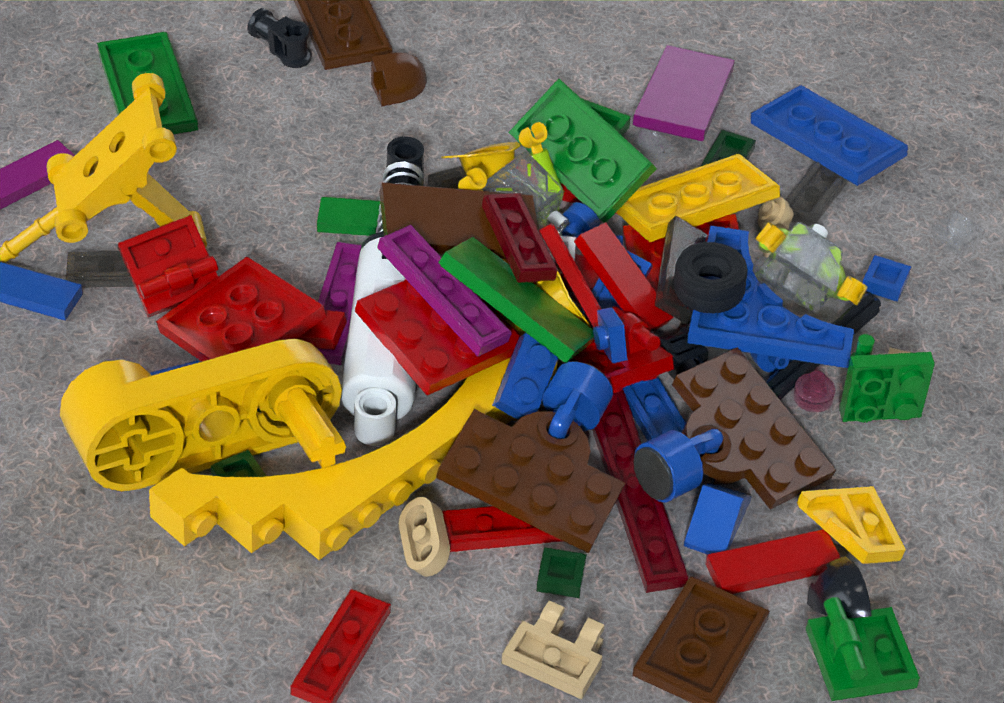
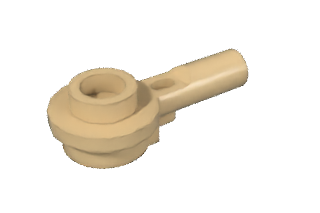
M778 197L763 203L758 213V225L763 229L770 222L779 229L785 228L788 230L793 218V210L789 207L787 200ZM772 252L763 253V262L765 264L776 265L778 259H769L774 254Z

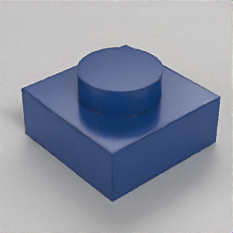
M874 255L863 279V283L868 287L866 292L898 302L909 278L911 266Z
M612 307L597 310L598 326L593 327L597 349L599 351L604 350L612 364L628 360L623 322Z

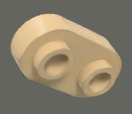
M425 497L415 498L402 510L399 517V530L407 565L420 575L429 577L437 574L447 564L450 555V545L441 508Z

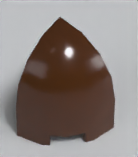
M405 52L371 56V85L381 106L414 99L424 91L427 84L426 71L423 63L416 56Z

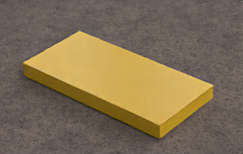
M736 154L642 186L616 213L645 239L652 242L780 197V185L742 155Z

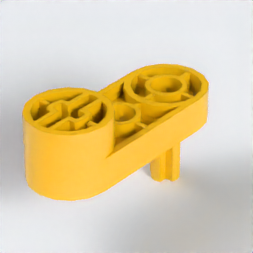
M299 339L270 342L156 375H151L140 364L126 360L104 361L84 370L69 384L61 399V420L92 479L104 488L121 492L142 489L158 484L181 467L190 474L209 469L212 464L246 450H249L253 456L299 442L310 461H318L321 467L324 468L336 464L335 456L345 453L346 449L344 440L330 421L340 404L342 389L339 378L323 354L312 343Z

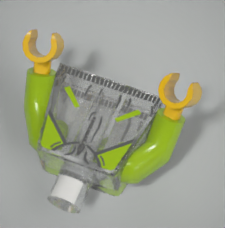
M541 122L533 124L531 130L528 127L523 129L519 134V142L524 147L531 148L532 153L522 152L488 180L484 171L476 167L468 171L467 176L459 181L458 189L533 195L538 230L551 224L555 226L559 235H561L562 230L569 224V220L559 213L564 191L547 148H542L541 143L546 140L548 132L545 125Z
M768 222L755 238L758 241V248L763 253H771L755 272V276L814 314H817L831 297L843 301L850 300L853 304L858 305L868 288L861 281L851 276L846 277L844 268L841 266L843 256L841 248L827 239V229L819 224L806 226L802 222H797L789 231L785 228L779 229L774 224Z

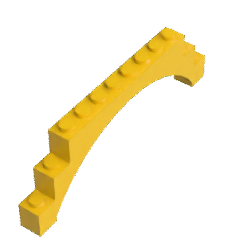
M501 314L520 336L526 333ZM511 358L467 377L463 385L449 401L423 424L392 443L355 459L325 468L265 477H220L190 474L181 467L149 489L150 517L184 547L197 537L207 535L218 524L250 553L255 552L264 544L274 542L285 531L315 558L320 560L331 551L340 550L348 542L349 538L363 528L373 526L380 516L390 508L403 504L410 494L423 484L432 483L436 479L438 468L474 409L504 424L509 423L511 420H517L492 406ZM556 362V365H555V368H554L553 373H552V375H551V378H550L549 383L551 382L553 376H554L555 373H556L557 363H558V362Z

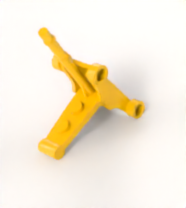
M144 73L136 77L132 82L134 101L74 157L69 154L60 153L48 160L46 166L49 181L54 185L57 207L42 218L38 217L35 219L32 225L10 241L6 240L0 247V262L6 263L11 258L15 259L21 251L43 235L47 236L53 228L56 229V234L61 241L67 243L81 241L88 234L87 221L107 207L125 204L129 200L136 207L141 208L153 217L160 227L192 215L205 248L207 247L200 213L188 211L148 174L149 168L154 162L162 163L169 161L174 157L177 150L173 133L166 128H162L159 107L162 105L166 94L162 78L154 73Z

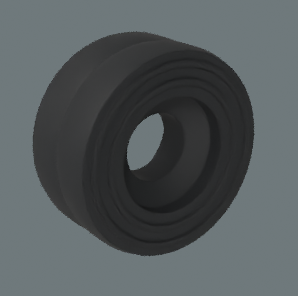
M703 242L691 245L680 253L676 261L674 276L676 296L684 305L699 312L721 313L736 307L745 294L748 273L746 261L738 251L724 244ZM701 276H715L720 279L712 280L703 278Z

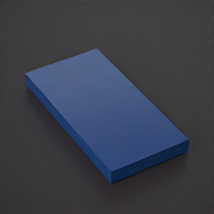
M802 85L751 113V124L856 186L907 156L908 145Z

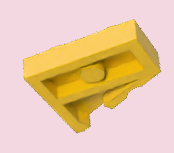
M874 486L801 492L797 500L798 507L862 564L901 561L906 549Z

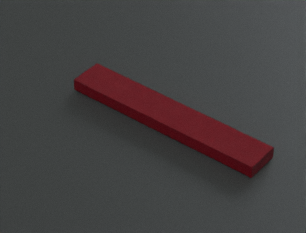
M621 390L620 392L613 393L608 407L598 425L592 429L606 474L625 482L616 504L645 592L682 588L687 583L689 577L664 505L644 491L635 474L634 455L637 447L642 442L625 393Z

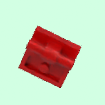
M192 215L118 243L119 252L148 318L175 308L218 277L216 273L218 271L216 260L213 256L209 257Z
M618 307L612 308L624 324L628 360L612 364L604 350L599 351L597 349L595 340H593L588 347L569 361L582 362L597 368L609 380L613 393L620 392L626 386L640 381H650L662 373L674 370L673 355L660 346V338L649 330L648 324L632 313L623 312Z

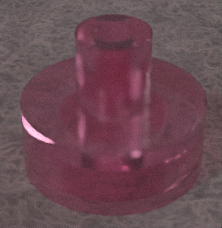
M820 371L804 374L796 381L793 394L794 401L800 408L806 411L823 412L833 404L835 385Z

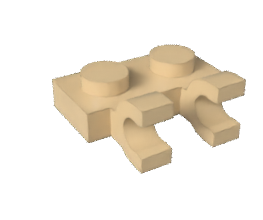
M548 600L535 626L525 621L521 622L502 653V664L579 699H583L602 666L603 656L597 654L603 644V639L600 636L604 631V624L588 618L575 643H572L558 636L564 626V622L560 618L564 613L565 607Z

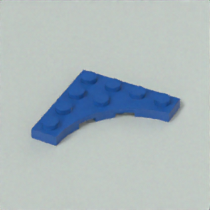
M710 226L707 242H715L732 247L745 259L748 269L745 294L736 307L725 312L703 313L693 310L687 343L728 350L738 347L741 352L848 368L854 329L827 323L807 314L799 317L784 308L783 300L765 283L760 284L753 272V263L748 246L749 231ZM701 276L703 278L712 280L720 279L715 276Z

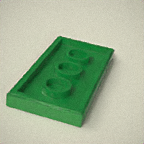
M167 32L97 43L98 54L118 115L134 101L132 91L134 79L144 73H154L162 78L166 93L165 99L159 107L162 128L170 130L173 135L198 130V120Z
M559 78L508 132L519 142V134L523 129L528 127L531 130V126L536 122L543 123L548 133L546 140L541 145L542 148H547L559 181L583 204L591 208L603 223H607L657 169ZM524 147L529 153H532L531 148Z
M474 237L446 251L438 262L442 268L537 342L545 346L564 363L569 362L594 340L592 328L534 283H518L510 265Z

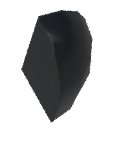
M846 556L825 565L827 569L819 575L815 584L811 583L809 586L807 605L816 612L827 615L824 602L829 598L838 597L842 602L847 618L871 617L870 598L866 583L855 563Z

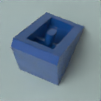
M704 484L685 538L684 547L707 555L729 550L752 496L717 484Z

